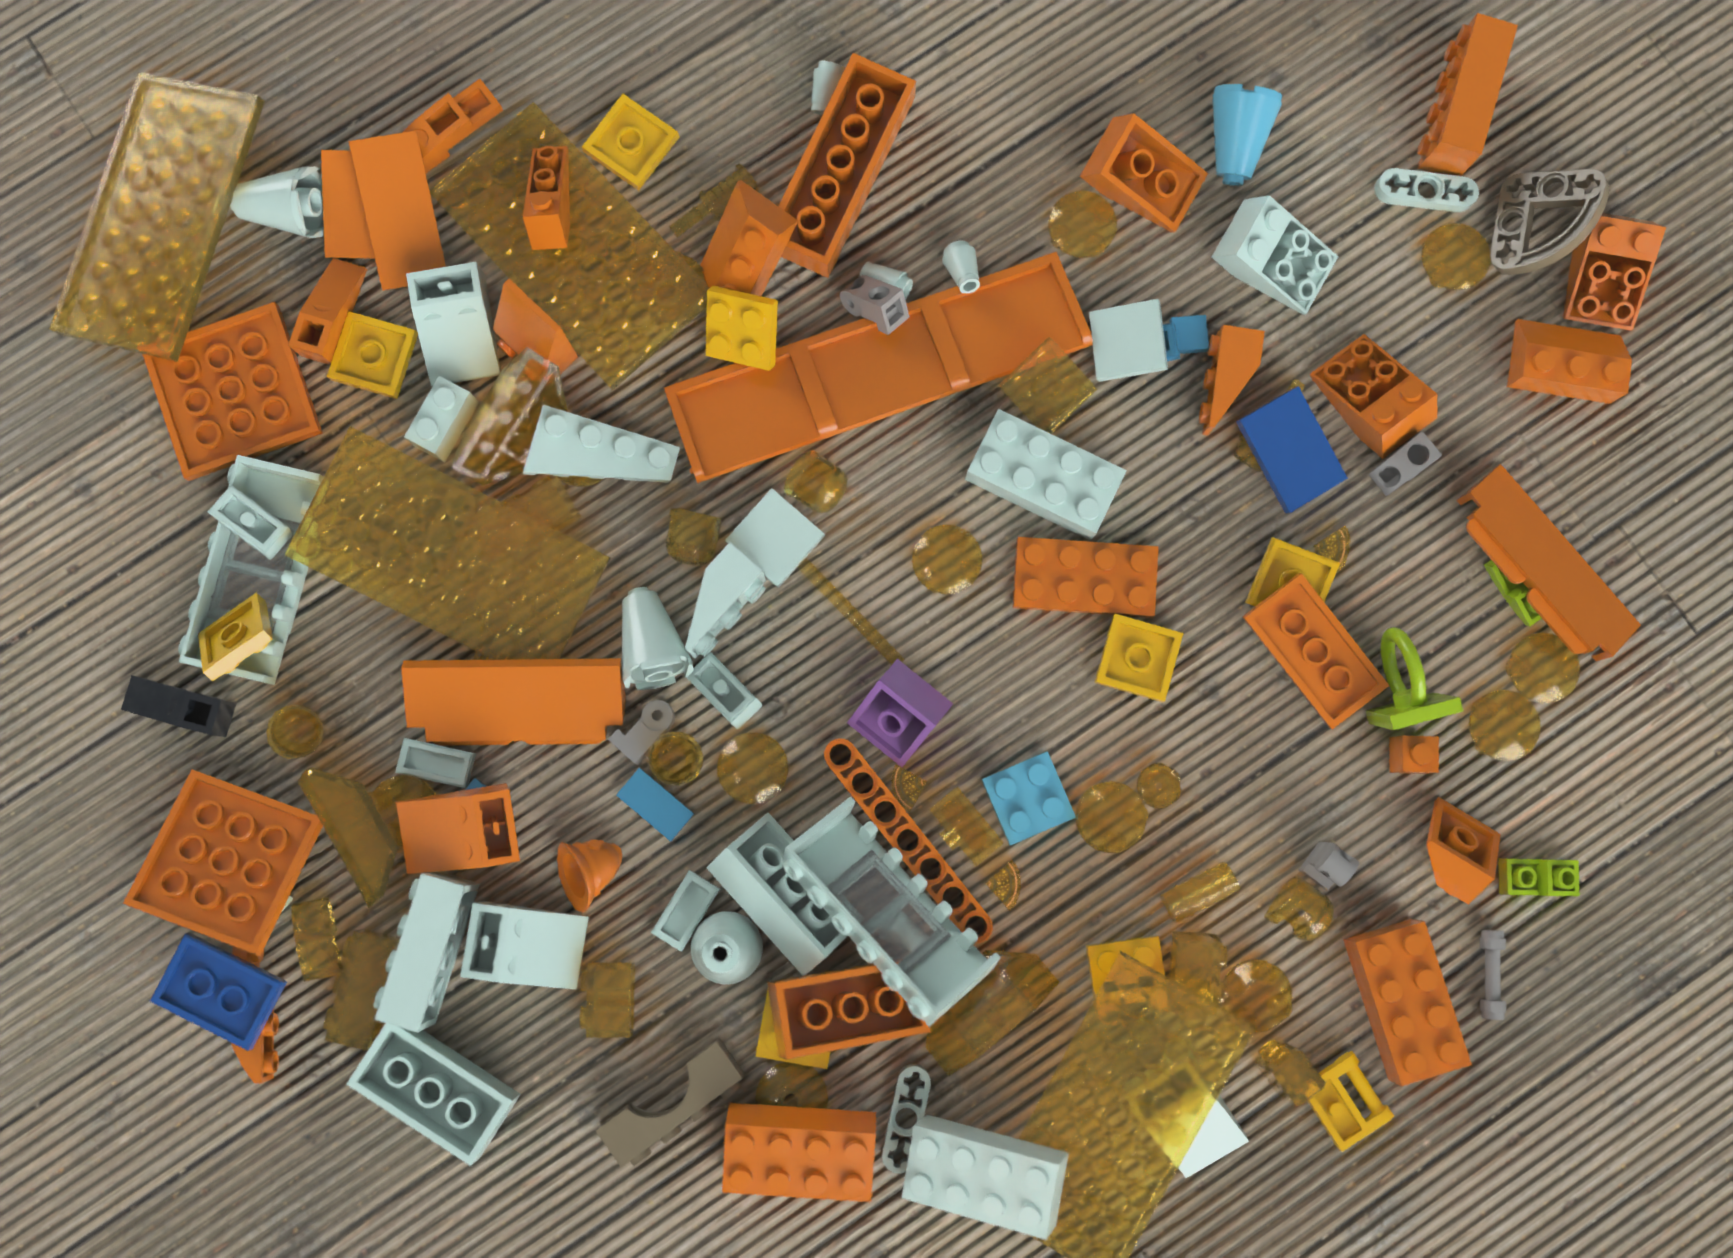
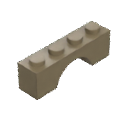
M720 1037L687 1062L689 1086L686 1096L679 1104L669 1110L650 1112L629 1103L597 1128V1134L621 1168L628 1162H631L633 1166L639 1164L652 1153L649 1149L651 1145L660 1139L664 1144L682 1131L679 1125L689 1117L694 1122L712 1109L709 1105L712 1100L719 1095L726 1099L742 1087L739 1080L743 1078L745 1073Z

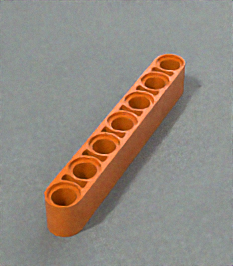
M843 738L834 739L829 742L824 751V758L828 767L869 819L876 825L892 848L895 847L901 852L903 862L914 876L921 874L920 865L925 859L933 858L938 861L940 865L939 874L933 879H926L928 885L925 889L938 905L943 901V894L946 889L950 887L959 888L962 893V901L958 906L951 907L953 912L949 919L963 933L966 930L965 925L969 918L972 916L982 917L985 922V928L978 935L976 943L986 941L991 936L993 924L985 910L856 747L849 740ZM838 745L846 746L851 752L850 760L844 765H836L830 759L831 750ZM860 773L868 774L873 780V787L866 794L857 793L852 786L853 778ZM882 801L890 802L895 808V816L889 822H881L875 816V807ZM907 829L916 833L918 839L915 848L909 851L902 850L897 843L900 832Z

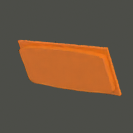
M416 130L348 141L382 291L407 287L406 273L446 267Z

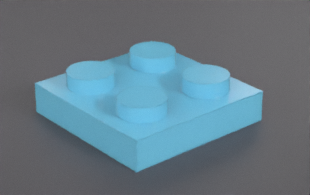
M1048 751L981 779L1010 846L1076 818Z

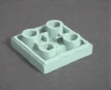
M1159 299L1089 312L1096 379L1099 382L1168 370Z
M771 488L725 539V542L727 544L731 542L763 570L764 576L779 588L823 539L825 534Z

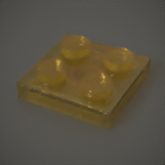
M1050 337L998 385L999 389L1033 426L1050 434L1097 390L1094 384Z

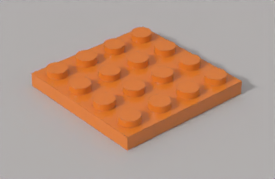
M272 302L141 349L184 479L191 481L228 468L235 463L237 455L256 458L323 434L295 351L288 346L290 336L277 303Z
M192 769L123 904L261 956L326 820L315 814Z

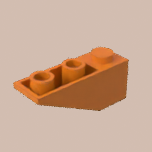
M544 146L542 148H533L523 211V220L532 250L567 248L570 202L567 146Z
M333 258L301 308L288 346L301 357L331 365L347 313L354 310L367 268Z
M1222 325L1216 335H1211L1208 356H1213L1211 369L1207 368L1203 382V389L1208 390L1207 403L1202 402L1199 412V423L1204 424L1202 435H1208L1215 428L1260 366L1265 331Z

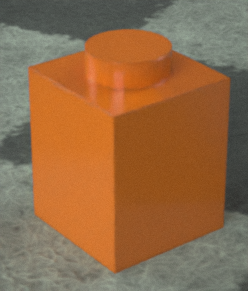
M1409 735L1389 737V773H1439V737Z

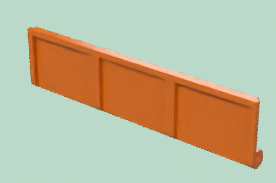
M1057 251L979 278V288L972 293H962L959 287L955 286L906 303L910 317L889 335L878 331L875 322L863 318L776 348L775 366L770 371L733 363L664 387L692 467L689 470L690 473L694 474L697 483L1092 346L1091 331Z

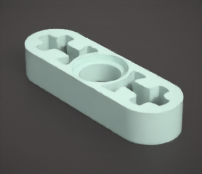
M1399 168L1386 170L1376 181L1374 187L1377 198L1386 204L1457 213L1469 209L1479 196V188L1471 178ZM1390 179L1394 180V186L1400 187L1395 193L1391 192V187L1386 185ZM1411 181L1412 184L1410 185V187H1409V188H1405V187L1408 185V183ZM1423 182L1431 184L1435 189V196L1433 198L1422 197L1418 192V185ZM1458 188L1462 189V194L1467 196L1463 201L1459 200L1458 194H1452ZM1444 193H1448L1443 199H1441Z
M919 1064L906 1065L898 1074L882 1148V1160L885 1167L897 1174L906 1172L908 1159H901L900 1164H895L893 1156L888 1155L889 1151H895L898 1145V1137H891V1134L894 1131L901 1136H912L914 1125L911 1128L900 1127L895 1120L896 1114L903 1108H910L917 1115V1123L925 1115L929 1096L930 1076L927 1070ZM913 1072H918L919 1079L924 1081L923 1086L916 1087L914 1094L915 1100L921 1099L920 1105L910 1100L899 1101L900 1095L908 1097L909 1085L904 1082V1078H910ZM905 1138L904 1153L909 1155L911 1141Z

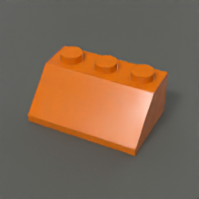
M742 180L737 182L700 265L708 289L712 286H718L762 296L798 220Z
M1517 319L1514 327L1507 387L1610 404L1628 394L1632 358L1621 335Z

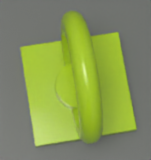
M1397 627L1387 629L1381 639V660L1387 682L1393 693L1394 703L1366 710L1368 723L1396 730L1463 712L1460 697L1439 693H1426L1424 669L1414 643L1402 629ZM1395 644L1400 649L1408 669L1411 689L1408 690L1398 669Z

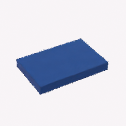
M1299 386L1292 388L1236 421L1285 514L1291 513L1348 479Z
M185 933L150 1002L249 1051L253 1049L287 981L192 933Z

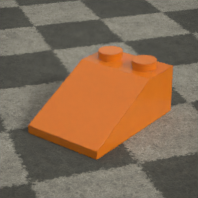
M1135 113L1112 118L1079 177L1105 197L1174 233L1177 231L1208 173Z
M508 278L503 284L493 331L500 339L496 344L511 359L517 355L525 363L521 367L522 370L533 381L537 382L541 378L550 386L578 356L562 328Z

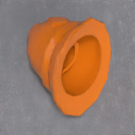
M597 839L583 843L576 842L572 845L564 842L560 843L557 850L559 878L565 895L575 910L585 913L591 905L593 898L601 894V890L618 872L622 862V850L615 843H607Z

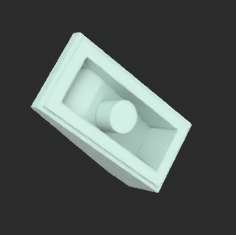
M230 485L208 510L211 516L269 560L279 552L293 535V532L287 525L233 485Z
M711 652L686 677L736 729L741 728L762 707V703Z

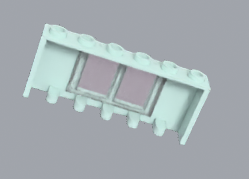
M237 455L235 463L230 466L228 471V488L230 485H233L287 525L293 532V535L279 552L269 560L218 521L216 532L211 534L208 541L210 553L207 564L202 567L199 573L198 584L200 588L197 599L192 602L189 608L188 617L190 624L188 631L182 637L179 644V662L202 668L198 633L257 592L267 603L273 640L261 652L253 653L241 661L236 669L228 674L275 685L287 638L292 630L318 536L317 530L331 481L321 474Z
M850 796L785 848L781 863L787 875L792 880L798 881L807 891L808 897L818 908L823 907L829 913L835 928L842 935L846 936L848 934L857 944V950L866 962H873L882 972V978L887 986L893 991H897L907 1002L910 1011L918 1019L924 1020L930 1027L989 974L1001 957L995 952L989 959H986L974 946L978 940L974 930L967 928L962 933L949 919L953 912L951 906L946 901L936 905L924 892L928 885L926 879L921 874L911 878L900 866L903 858L901 852L895 847L887 852L876 841L875 838L878 833L876 825L871 821L862 825L851 814L855 801Z

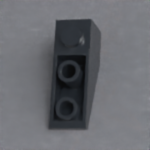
M131 675L121 710L196 732L227 737L237 703Z

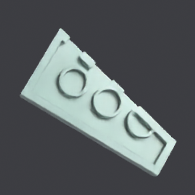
M543 405L523 474H549L561 477L583 476L596 479L618 478L631 481L669 483L680 447Z

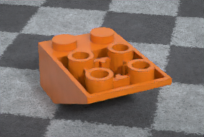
M1602 213L1591 233L1572 251L1563 318L1633 331L1666 227L1652 221Z
M1365 334L1310 373L1311 379L1357 437L1382 459L1437 419L1438 394Z
M507 783L396 802L407 874L485 868L520 861L510 789Z

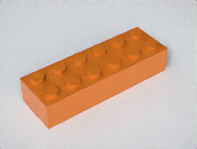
M852 53L778 206L798 220L781 255L782 258L829 278L915 99L916 80Z

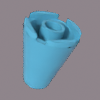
M1223 84L1215 87L1212 99L1216 175L1223 178L1222 183L1242 186L1244 180L1252 178L1282 105V94L1275 90L1255 86L1254 90L1242 89L1243 84Z

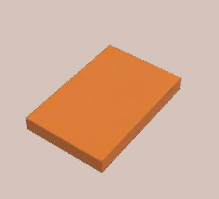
M321 150L325 257L375 259L351 151Z

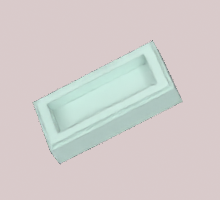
M404 738L395 773L467 788L476 753Z
M689 870L651 933L682 952L720 888Z

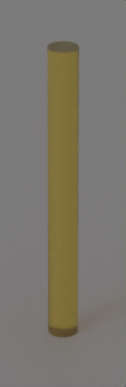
M808 558L797 567L891 665L897 659L901 662L905 660Z

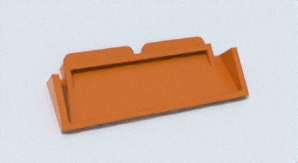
M1501 464L1496 466L1456 500L1460 505L1470 500L1475 502L1478 508L1466 517L1469 520L1466 524L1467 532L1511 583H1524L1529 589L1526 595L1528 603L1572 653L1585 654L1594 651L1600 646L1601 648L1592 655V658L1595 661L1611 658L1641 626L1638 620Z
M621 658L403 660L401 671L407 728L425 727L426 742H433L440 746L508 745L512 741H524L531 745L599 744L606 740L608 726L623 725L626 694L622 679Z

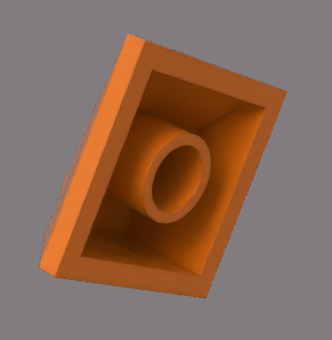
M1440 797L1434 801L1426 844L1436 884L1447 894L1457 897L1469 905L1495 879L1501 834Z

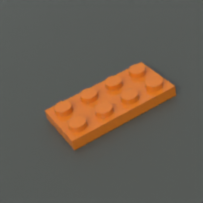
M1017 537L1012 608L1105 615L1119 614L1122 616L1155 617L1159 546Z
M1302 573L1295 575L1242 616L1326 725L1332 730L1390 686Z

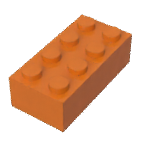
M1477 13L1469 25L1463 24L1456 41H1450L1444 56V61L1448 62L1446 72L1442 71L1435 87V92L1439 93L1437 103L1432 104L1426 119V123L1431 124L1428 135L1424 134L1418 147L1417 154L1421 155L1418 169L1431 173L1462 176L1481 156L1517 31V24Z
M1409 919L1343 939L1389 1081L1405 1086L1472 1065L1425 921Z
M905 958L895 959L893 961L898 965ZM874 963L767 982L778 1057L784 1059L798 1058L931 1032L930 1027L924 1020L918 1019L910 1011L905 999L897 991H893L887 986L882 978V972Z
M729 1103L725 1123L722 1193L871 1202L876 1141V1112Z

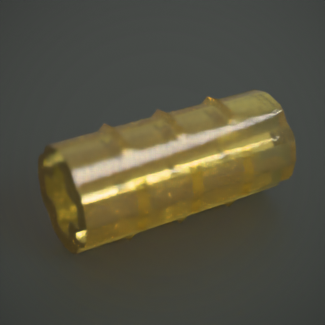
M1222 862L1211 869H1206L1205 872L1195 877H1190V880L1178 886L1175 885L1174 888L1161 894L1160 898L1172 921L1178 923L1189 916H1194L1195 913L1204 908H1209L1210 905L1222 899L1225 900L1227 896L1239 891L1240 886L1231 868L1226 862Z

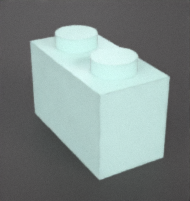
M439 376L404 438L414 447L445 462L479 402L469 391Z

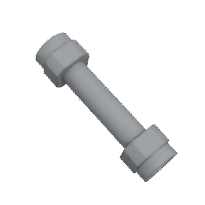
M1481 930L1480 948L1485 949V999H1480L1481 1018L1504 1020L1506 1001L1501 1000L1500 950H1506L1504 931Z

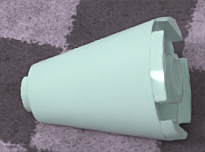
M304 166L238 183L233 187L229 195L230 208L240 219L308 238L324 236L322 175H319L317 172L319 168L316 166Z
M638 587L630 590L628 596L622 600V679L624 686L629 688L630 683L636 685L637 690L656 689L676 683L675 676L684 672L686 678L694 670L693 661L685 649L658 594L647 587Z
M721 911L708 916L698 925L692 936L691 957L695 967L705 978L718 984H734L743 981L756 970L762 957L763 941L758 928L748 917L736 912ZM716 947H724L728 953L727 958L721 957Z

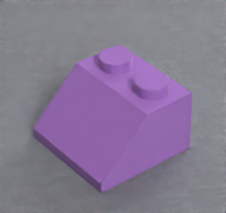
M897 659L878 680L847 724L900 767H903L953 703Z

